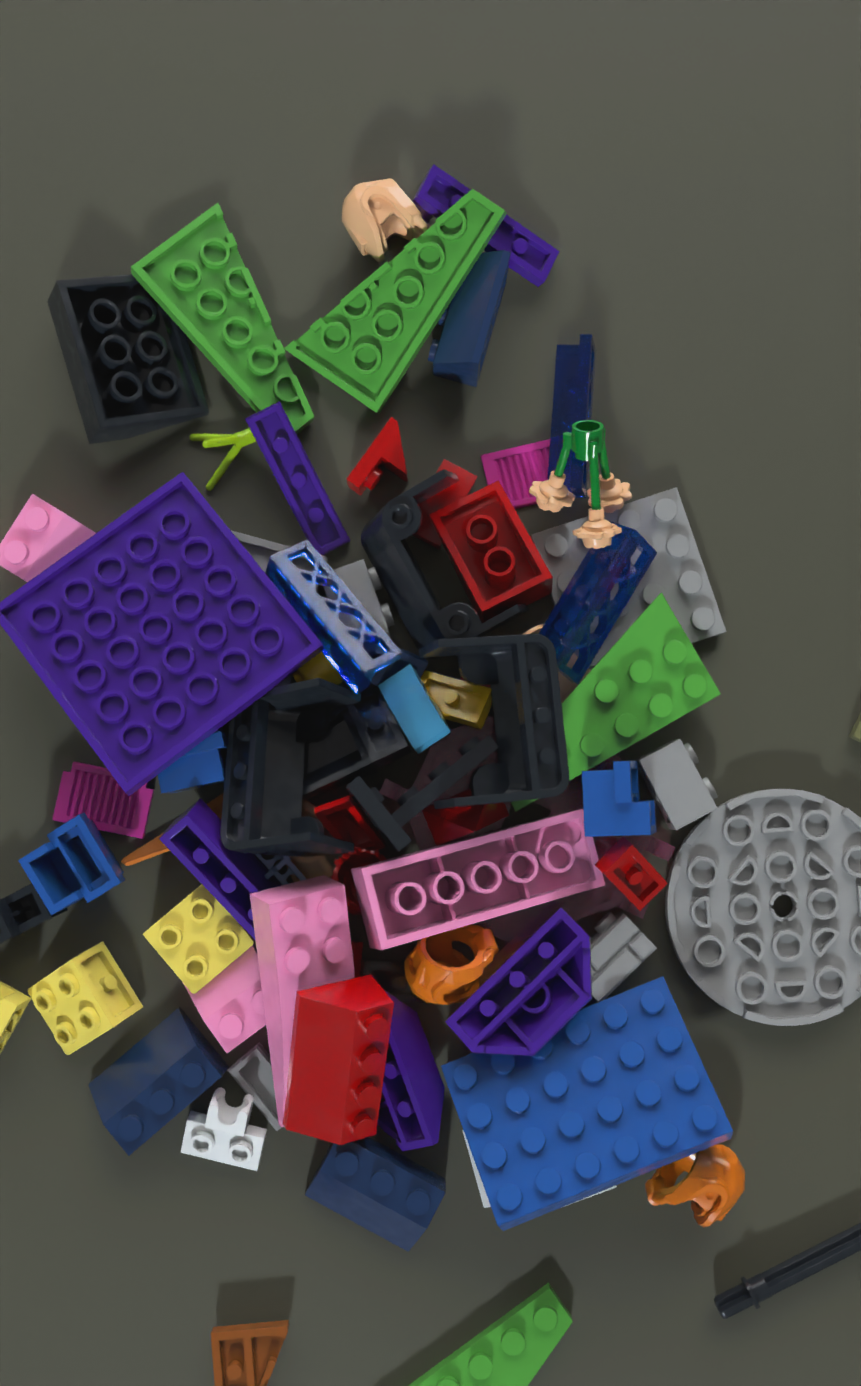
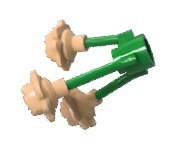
M595 420L577 421L572 424V432L563 433V446L555 471H551L549 480L542 482L533 481L532 486L529 488V493L536 497V503L544 511L550 510L555 513L559 512L563 506L571 507L576 496L564 485L566 478L564 469L571 449L575 452L577 459L589 461L591 488L587 490V495L589 497L588 504L592 508L588 509L589 520L580 528L573 530V535L581 538L586 548L598 549L610 546L612 544V537L622 532L621 527H617V525L605 520L604 512L613 513L616 510L622 509L624 501L630 500L632 494L629 491L631 488L630 483H621L620 479H615L614 474L610 472L605 444L606 429L601 422ZM599 463H600V469H601V474H600V475H599Z

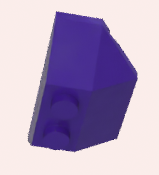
M560 908L445 1021L446 1024L473 1053L534 1056L592 999L590 936Z
M385 991L394 1001L378 1125L384 1132L396 1140V1145L402 1151L433 1146L439 1140L445 1087L417 1012Z

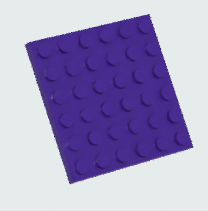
M184 472L178 474L0 602V625L128 796L132 795L324 650L321 641Z

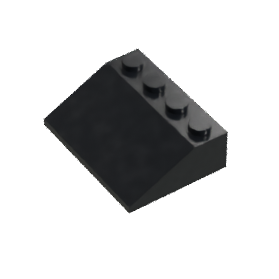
M132 274L56 281L47 302L89 444L128 439L209 414L186 334Z

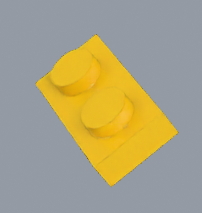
M425 670L421 680L430 698L439 707L444 719L482 729L492 706L491 688L472 685L463 680Z

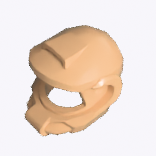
M391 178L355 185L345 197L342 205V223L363 256L370 255L378 263L383 262L385 259L384 253L388 251L387 240L391 236L397 235L411 241L414 238L417 239L431 227L430 224L424 221L416 205Z

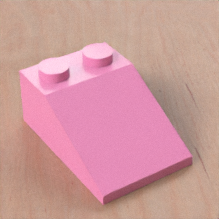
M32 494L0 543V566L24 581L29 582L95 535L96 532Z
M255 940L254 944L197 993H191L185 986L203 1021L226 1053H229L266 1025Z

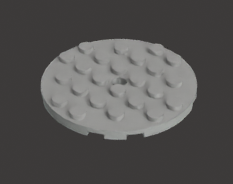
M766 789L743 794L719 805L718 809L705 815L691 829L676 852L669 870L668 884L665 891V918L670 941L678 960L693 982L707 996L720 1006L748 1020L777 1026H798L826 1020L842 1013L845 1007L861 997V818L849 808H845L825 798V796L803 790ZM782 894L787 895L792 901V910L787 916L779 917L775 914L774 909H772V905H774L777 897Z

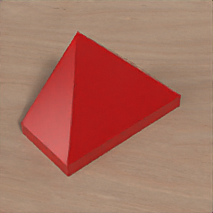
M471 789L447 799L472 796ZM504 803L435 809L433 804L422 810L437 846L473 833L509 816Z
M351 795L315 807L314 814L333 838L354 843V846L370 851L385 848V840Z

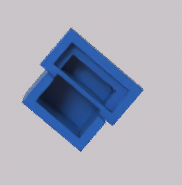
M223 726L158 774L161 793H177L224 783L228 733L224 732Z
M613 761V770L582 771L585 837L652 835L657 832L655 800L640 801L638 761Z
M85 813L77 815L47 834L50 842L43 844L18 860L51 915L75 904L83 898L89 903L125 881L122 875L124 871L93 820L90 821Z

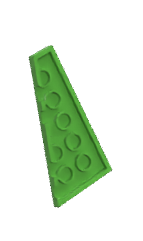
M470 190L435 220L436 223L417 239H412L404 246V250L391 261H386L341 299L339 305L323 318L320 317L310 326L307 332L296 341L293 340L284 349L371 410L380 413L505 218L506 211L476 190Z
M219 203L209 208L131 266V274L256 413L280 401L296 434L313 422L314 414L297 376L293 374L285 356V349L280 339H277L272 328L271 318L249 269L245 267L237 250V243L233 234L227 228Z
M662 592L562 703L569 781L581 775L582 771H588L721 694ZM537 799L510 803L514 810L518 811Z
M547 1283L408 1386H528L572 1324V1316L551 1285Z

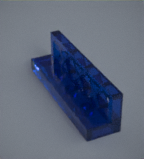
M580 334L579 345H557L548 480L551 471L556 469L563 446V433L572 432V424L577 421L592 420L596 347L592 334ZM571 449L564 469V474L566 475L564 485L576 496L575 498H586L589 461L577 459L575 452Z
M614 522L611 523L621 527L622 532L612 537V544L610 546L589 549L539 632L540 635L547 637L555 647L558 672L575 684L580 683L657 555L656 550L637 530ZM638 549L641 554L634 566L630 567L631 557L635 550ZM615 583H618V592L614 599L610 600L611 590ZM596 616H599L598 626L593 633H590L591 623ZM579 649V657L571 669L567 666V663L575 650Z
M308 539L269 557L265 574L324 646L322 653L355 694L369 687L375 672L400 659L402 655L401 650ZM304 555L313 565L312 572L296 568L291 560ZM315 584L331 587L336 593V600L321 597L315 590ZM339 612L354 615L360 622L359 629L345 626L338 618ZM363 641L378 644L385 654L373 660L363 649Z

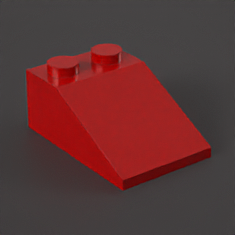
M499 480L429 514L459 580L482 623L516 604L526 603L529 605L551 594L553 576Z

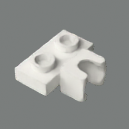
M219 1087L212 1096L207 1114L190 1111L186 1122L181 1153L257 1171L261 1161L267 1129L248 1124L254 1097L251 1094H247L240 1106L232 1107L225 1101V1089Z

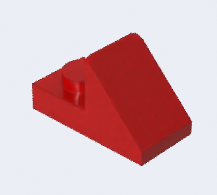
M393 417L389 419L346 478L348 487L360 496L366 488L373 490L384 474V471L381 470L382 466L408 482L398 421Z
M624 836L595 864L602 874L639 911L668 884Z

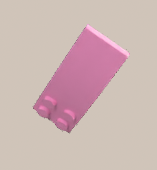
M583 809L488 832L351 869L370 948L385 950L605 886L603 874L595 866L599 859L593 837H585Z
M324 875L250 893L278 1123L281 1127H284L283 1117L287 1094L296 991L355 978L345 885Z

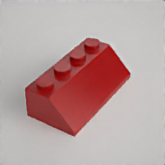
M371 974L296 991L287 1094L283 1125L286 1130L338 1145L376 1135L394 1001Z

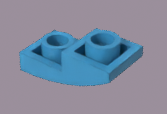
M411 664L378 685L394 717L418 754L451 733L439 707L430 698L420 676Z

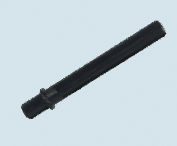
M861 1223L747 1280L744 1276L741 1277V1284L715 1296L714 1304L723 1319H727L753 1305L758 1309L760 1308L759 1303L772 1297V1295L861 1251Z

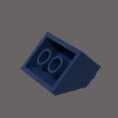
M500 250L482 253L453 297L451 304L448 305L439 319L438 325L444 327L440 340L433 339L428 356V361L433 362L434 376L477 387L507 283L511 252Z
M179 1007L90 1082L88 1086L103 1125L127 1155L130 1156L219 1080L229 1066L181 1007Z
M366 1137L342 1145L331 1143L305 1192V1196L409 1252L428 1228L446 1193V1182L442 1176L372 1138Z

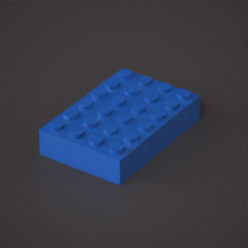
M663 976L581 1009L534 1056L471 1053L441 1065L496 1223L503 1231L732 1138L733 1134L730 1122Z

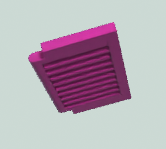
M563 436L481 455L487 486L499 480L514 509L536 505V497L529 493V488L532 486L533 481L542 482L549 480L551 471H555L563 446ZM571 449L564 469V474L566 475L564 485L575 495L574 484L580 483L574 453Z
M74 761L71 772L63 771L52 820L66 823L77 815L85 813L90 821L93 820L98 830L144 839L155 789L147 788L148 783H146L132 795L128 796L107 768Z

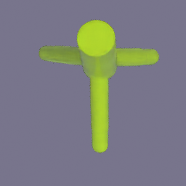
M250 428L235 434H190L189 439L191 441H203L202 446L204 448L234 444L207 483L206 489L211 491L242 447L257 442Z

